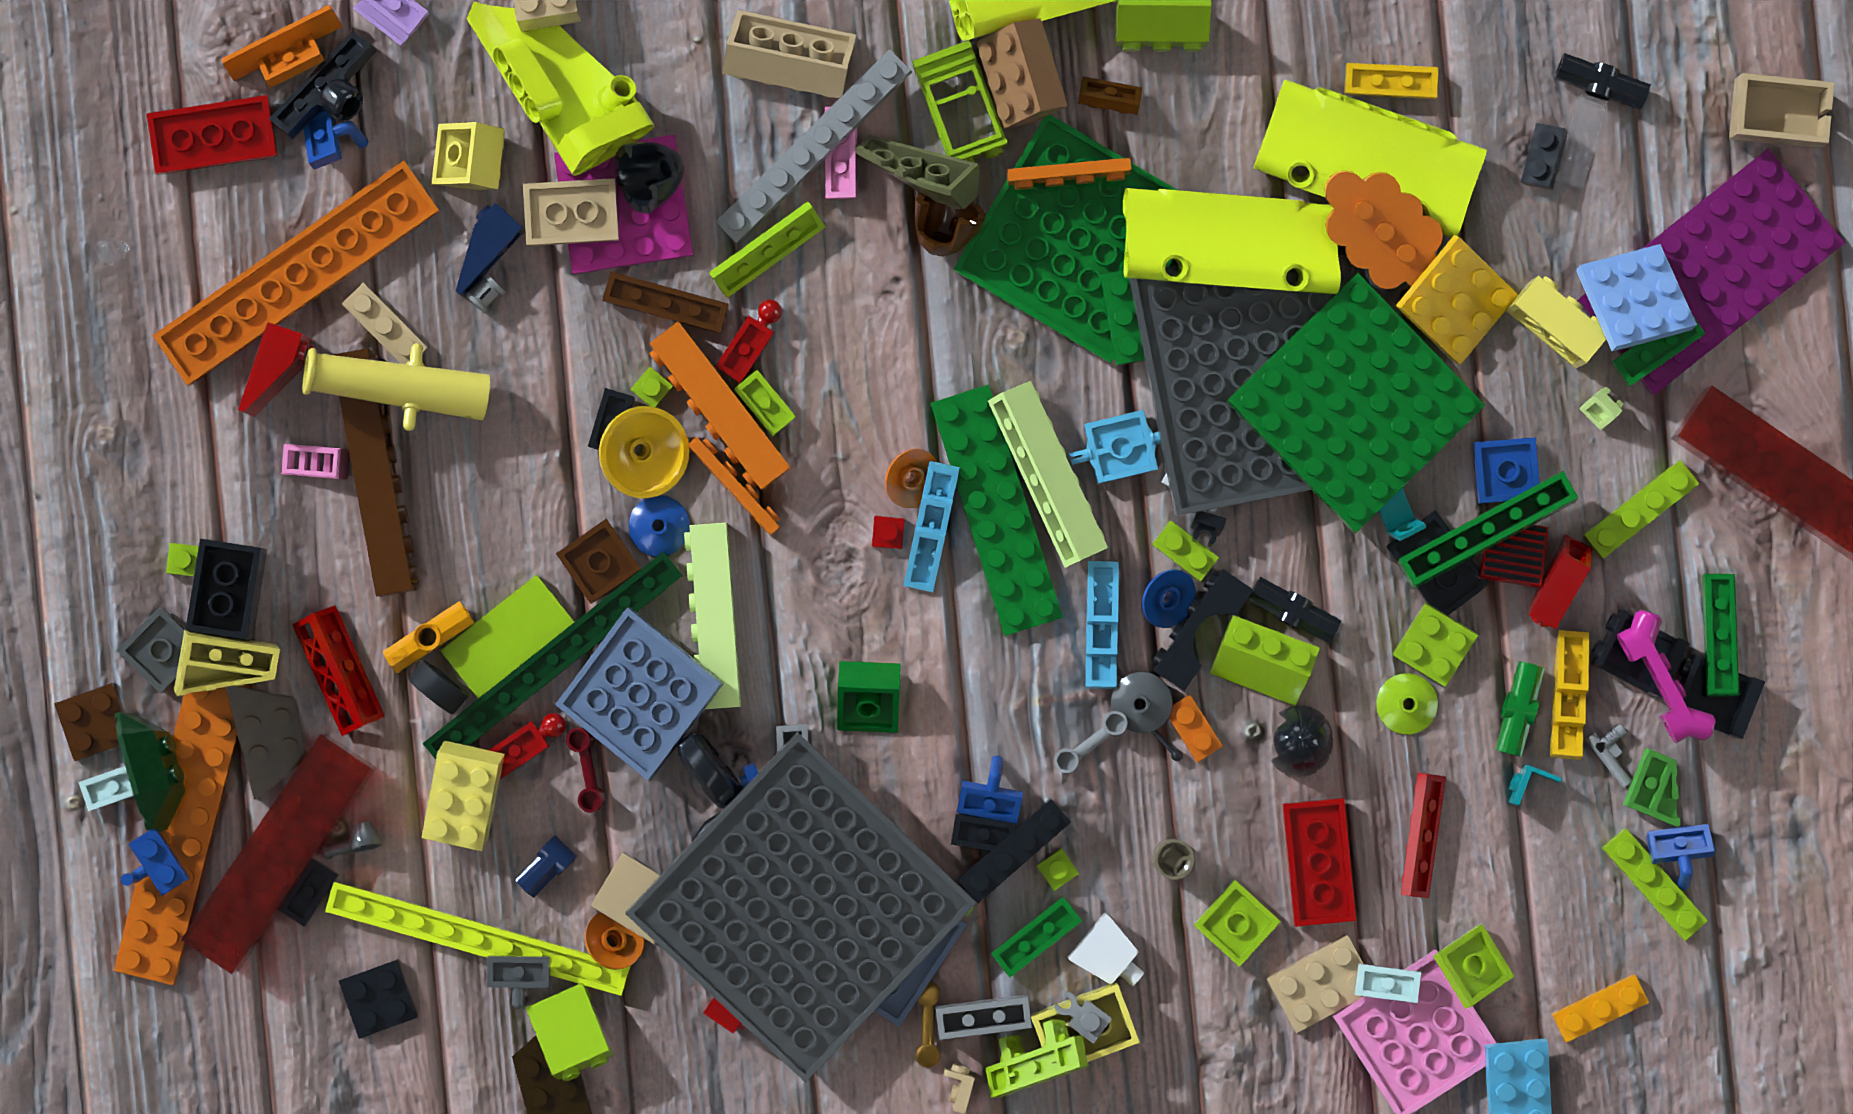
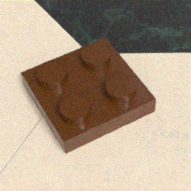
M607 519L556 553L590 604H593L641 570V567Z
M115 683L54 703L74 761H79L120 746L114 714L118 712L125 713Z

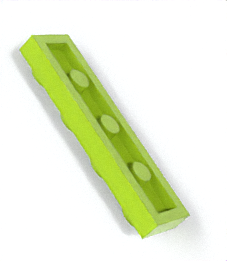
M807 201L711 270L709 274L725 297L728 298L826 227L812 205Z
M1678 460L1583 534V537L1597 555L1604 559L1699 485V482L1684 463Z
M1623 828L1601 848L1683 941H1686L1708 921L1658 864H1652L1649 853L1626 828Z

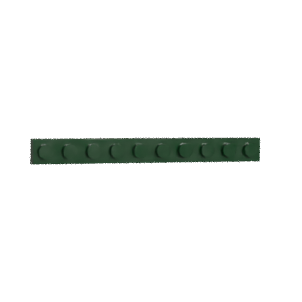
M662 552L422 744L435 760L437 752L444 741L467 746L472 745L600 643L627 607H631L636 612H639L683 577V575L665 552Z

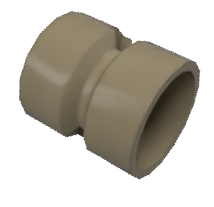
M1168 838L1156 845L1153 850L1152 861L1158 873L1168 879L1177 880L1184 878L1191 872L1194 867L1195 857L1193 850L1188 844L1179 839Z

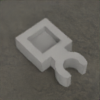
M1065 991L1063 994L1071 1000V1005L1064 1009L1055 1004V1010L1061 1015H1071L1073 1018L1068 1025L1094 1044L1112 1017L1087 999L1080 1006L1077 1004L1075 995Z

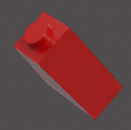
M1566 534L1564 535L1542 579V586L1537 589L1529 605L1528 616L1532 617L1536 624L1542 627L1550 626L1557 629L1591 569L1592 547Z

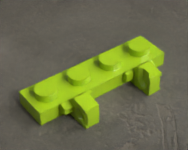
M1050 1020L1043 1023L1046 1043H1044V1047L1025 1053L1020 1036L1010 1035L1000 1038L999 1044L1002 1055L1000 1056V1063L985 1068L991 1098H1001L1087 1068L1088 1063L1083 1036L1070 1037L1064 1020Z

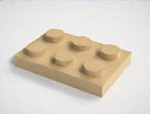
M615 178L523 184L527 246L619 241Z
M1347 934L1266 978L1296 1034L1363 997L1355 995L1358 964H1363Z

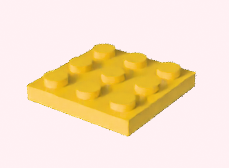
M1454 235L1397 303L1396 307L1454 363L1461 365L1512 304L1518 294L1460 237Z

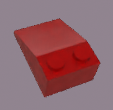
M267 322L238 411L255 417L303 369L308 350L314 348L311 345L313 339L302 333Z

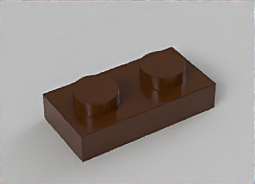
M1083 76L1078 104L1087 105L1091 108L1113 110L1122 114L1138 115L1143 87Z

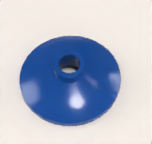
M656 496L644 499L634 508L629 519V533L633 543L642 552L655 557L665 552L668 556L677 552L685 544L684 532H690V521L686 510L679 502L667 496ZM656 520L664 522V529L657 532L653 529V523Z
M1169 569L1155 576L1148 584L1143 595L1142 609L1146 619L1159 628H1170L1176 626L1178 622L1181 623L1189 615L1186 610L1196 597V587L1193 579L1187 573L1178 569Z

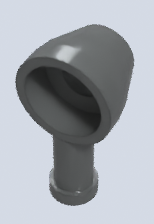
M360 822L352 825L350 840L331 845L325 844L323 845V853L328 860L334 856L349 852L372 850L380 847L382 844L372 822Z

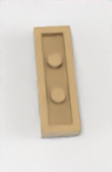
M364 282L342 303L400 364L410 362L413 344H421L423 354L429 349Z

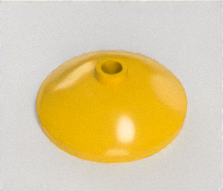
M639 406L620 413L609 423L600 441L599 461L604 476L618 491L635 498H652L669 491L681 479L688 465L690 451L687 434L674 416L656 407ZM638 444H641L643 450L640 454L636 455L634 449Z

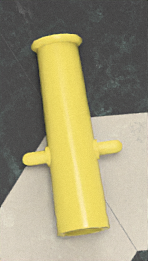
M419 343L412 345L410 362L406 364L318 354L315 348H311L306 356L302 392L304 395H308L311 391L399 406L404 411V429L412 431L415 428L417 412L420 410L483 421L489 399L490 375L425 367L422 363L423 347Z

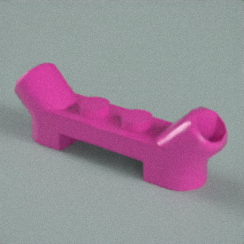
M1642 610L1635 612L1631 628L1617 634V638L1629 662L1642 658L1667 704L1669 711L1660 715L1659 718L1674 743H1678L1689 736L1703 741L1709 739L1715 727L1716 720L1714 716L1686 706L1683 700L1686 693L1678 680H1672L1668 672L1671 669L1668 659L1664 653L1658 654L1654 646L1662 622L1660 616Z

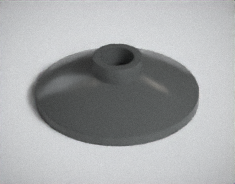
M1135 672L1125 676L1116 685L1112 694L1111 705L1112 711H1119L1125 715L1128 721V730L1137 733H1148L1160 728L1168 720L1172 711L1173 700L1169 687L1160 677L1149 672ZM1142 698L1146 702V707L1138 709L1135 705L1136 699Z

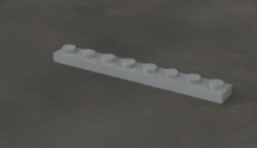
M889 49L716 223L739 245L912 71Z

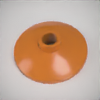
M909 449L899 454L891 462L885 477V489L892 502L903 508H916L920 506L929 462L938 463L931 453L923 449Z
M602 912L592 917L585 930V944L589 954L598 964L608 969L619 970L631 966L638 960L643 951V937ZM607 938L613 939L614 947L608 944Z

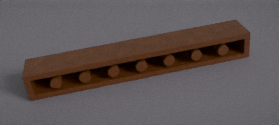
M368 348L333 354L335 356L379 361L378 355H373L372 351ZM339 396L376 597L416 591L415 584L420 583L417 566H412L410 553H414V546L411 535H406L404 523H408L409 520L406 506L400 505L398 493H403V486L400 475H395L393 463H397V454L394 444L389 445L387 433L392 432L389 415H384L382 403Z

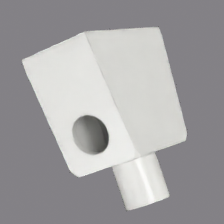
M1106 913L1099 918L1067 956L1070 961L1110 985L1120 975L1133 987L1144 974L1132 962L1139 951Z

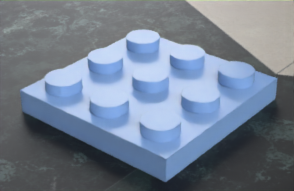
M1661 244L1582 264L1576 270L1611 351L1691 331L1697 325Z

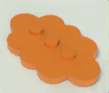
M1342 170L1329 177L1324 189L1327 201L1334 208L1328 215L1325 223L1326 233L1329 238L1337 245L1345 246L1346 257L1350 263L1357 268L1367 269L1372 282L1380 288H1396L1404 281L1412 286L1437 256L1434 252L1441 245L1443 238L1442 228L1439 223L1431 216L1423 215L1420 200L1411 193L1401 192L1399 183L1389 173L1375 172L1362 180L1354 172Z

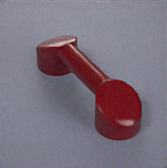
M577 727L568 732L566 743L569 749L579 752L586 789L580 792L578 805L584 812L592 813L603 807L606 797L604 791L598 787L591 754V748L595 742L594 736L583 727Z

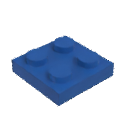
M1536 437L1473 443L1478 504L1506 502L1540 483Z

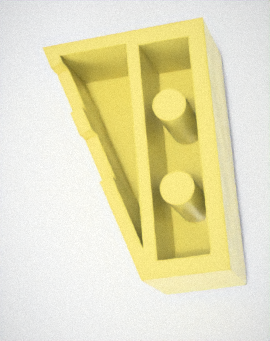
M184 630L174 692L176 696L187 695L186 693L210 691L221 687L274 680L280 648L274 643Z

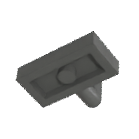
M489 955L487 956V987L512 988V1005L516 1009H521L528 1002L525 988H550L551 956Z

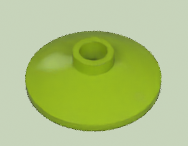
M1404 673L1391 677L1382 685L1377 695L1376 708L1379 718L1387 728L1399 734L1409 735L1423 731L1432 723L1437 713L1438 700L1434 688L1426 679L1415 674ZM1406 698H1411L1414 702V706L1410 710L1405 709L1403 706V701Z

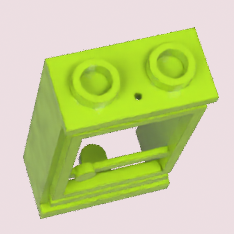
M970 40L913 60L912 67L945 155L974 163V159L982 156L991 159L1004 153L1003 149L1007 147L1008 142ZM970 71L973 72L978 86H969L965 91L935 101L930 86ZM980 90L996 134L953 150L937 106L968 94L975 95Z

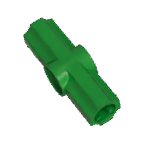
M1518 661L1511 691L1507 693L1501 712L1503 721L1495 750L1522 757L1529 728L1533 725L1539 706L1537 697L1545 668Z

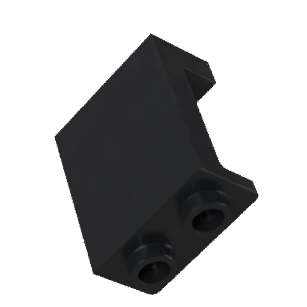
M1624 609L1619 610L1617 614L1613 612L1605 625V629L1608 632L1604 640L1601 641L1599 639L1591 652V656L1594 657L1591 665L1655 698H1663L1642 658L1629 662L1617 638V634L1631 628L1634 616ZM1659 630L1654 646L1658 654L1664 653L1671 665V669L1668 672L1671 678H1673L1690 643Z
M1691 654L1689 659L1684 658L1678 675L1682 676L1680 684L1686 693V696L1683 698L1686 706L1712 714L1716 720L1714 730L1736 739H1743L1765 681L1739 673V696L1706 697L1705 659L1697 654Z

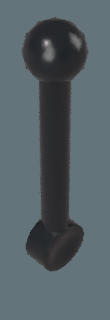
M1157 729L1151 732L1171 753L1172 760L1180 761L1183 758L1182 751L1175 749Z

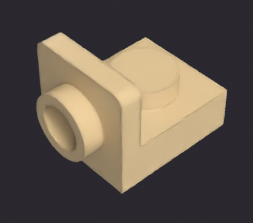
M953 1064L952 1068L945 1067L943 1073L944 1076L960 1080L959 1085L953 1084L949 1102L954 1103L953 1111L965 1114L975 1075L969 1074L970 1068Z

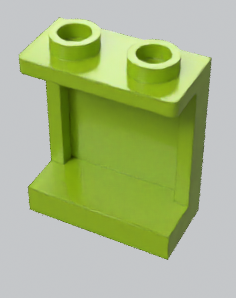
M583 983L526 1007L551 1074L557 1080L568 1081L580 1075V1070L589 1066L592 1069L601 1067L609 1062L608 1058L614 1056V1052L608 1045L592 1005L589 989Z

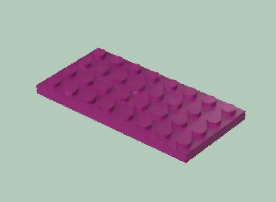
M1769 148L1643 247L1647 248L1661 244L1689 309L1706 334L1644 376L1640 381L1652 396L1657 394L1845 244ZM1585 293L1577 301L1582 305L1583 310L1590 318L1592 316L1596 317ZM1633 346L1616 351L1621 355Z

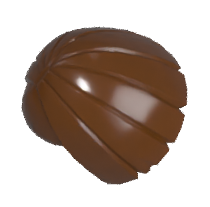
M921 192L915 199V227L918 241L931 255L945 257L961 251L974 239L985 221L986 213L980 205L974 204V201L965 209H953L946 204L932 200Z

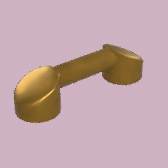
M932 981L928 983L917 1000L922 1005L921 1046L916 1050L915 1057L918 1064L925 1068L935 1066L940 1059V1051L934 1045V1004L939 1000L940 989Z

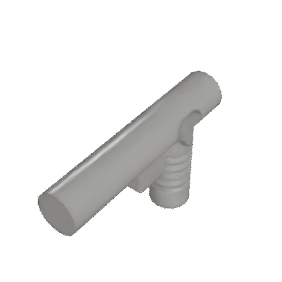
M1619 724L1601 739L1593 732L1585 740L1621 787L1624 788L1632 782V779L1615 759L1622 753L1616 745V741L1627 734L1625 729ZM1603 742L1605 746L1603 751L1599 752L1596 744Z

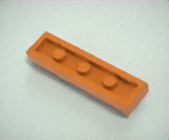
M1130 158L1007 169L1008 186L1015 185L1016 190L1033 188V183L1045 182L1046 187L1064 185V180L1076 179V184L1093 183L1096 177H1106L1107 181L1124 180L1125 175L1130 174L1131 161Z
M696 436L688 444L689 449L767 534L772 537L780 529V526L777 524L780 518L769 506L763 509L758 504L756 499L759 498V495L748 483L742 486L735 479L738 472L727 461L722 464L714 456L718 451L706 438L701 442Z

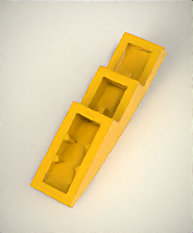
M1559 630L1557 634L1552 694L1550 758L1581 760L1583 757V727L1586 724V694L1589 685V632Z

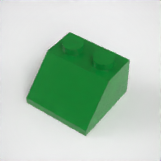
M839 661L837 693L838 731L898 733L900 663Z

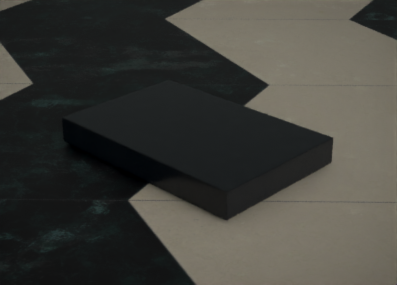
M1436 510L1421 520L1426 524L1427 528L1401 541L1395 539L1385 547L1397 564L1401 557L1451 531ZM1469 559L1416 589L1426 603L1449 615L1490 585L1487 579L1479 578L1480 569L1472 559Z

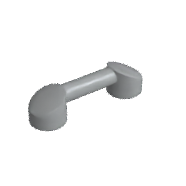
M1111 711L1106 714L1103 719V727L1074 750L1066 748L1056 753L1054 758L1056 768L1065 774L1075 772L1080 765V760L1110 736L1119 737L1126 732L1128 721L1125 715L1119 711Z

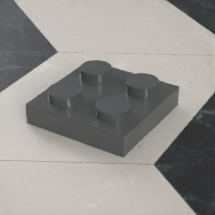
M159 607L118 648L117 652L160 694H163L176 680L185 629L163 607Z

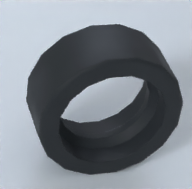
M422 660L408 677V680L422 694L450 714H455L468 698L467 693L459 685L425 660Z

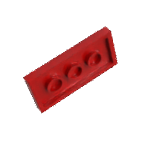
M268 95L146 113L156 175L278 157L274 125L269 120L272 116Z
M1344 798L1282 803L1294 927L1356 921Z

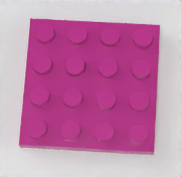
M675 134L642 139L635 142L657 143L678 152ZM554 153L558 182L616 179L615 156L582 174L573 176L559 153ZM616 180L619 241L568 244L573 275L694 256L682 181L673 196L663 206L653 212L644 214L631 207V203H628L623 196L624 191L620 190L622 186L618 185Z

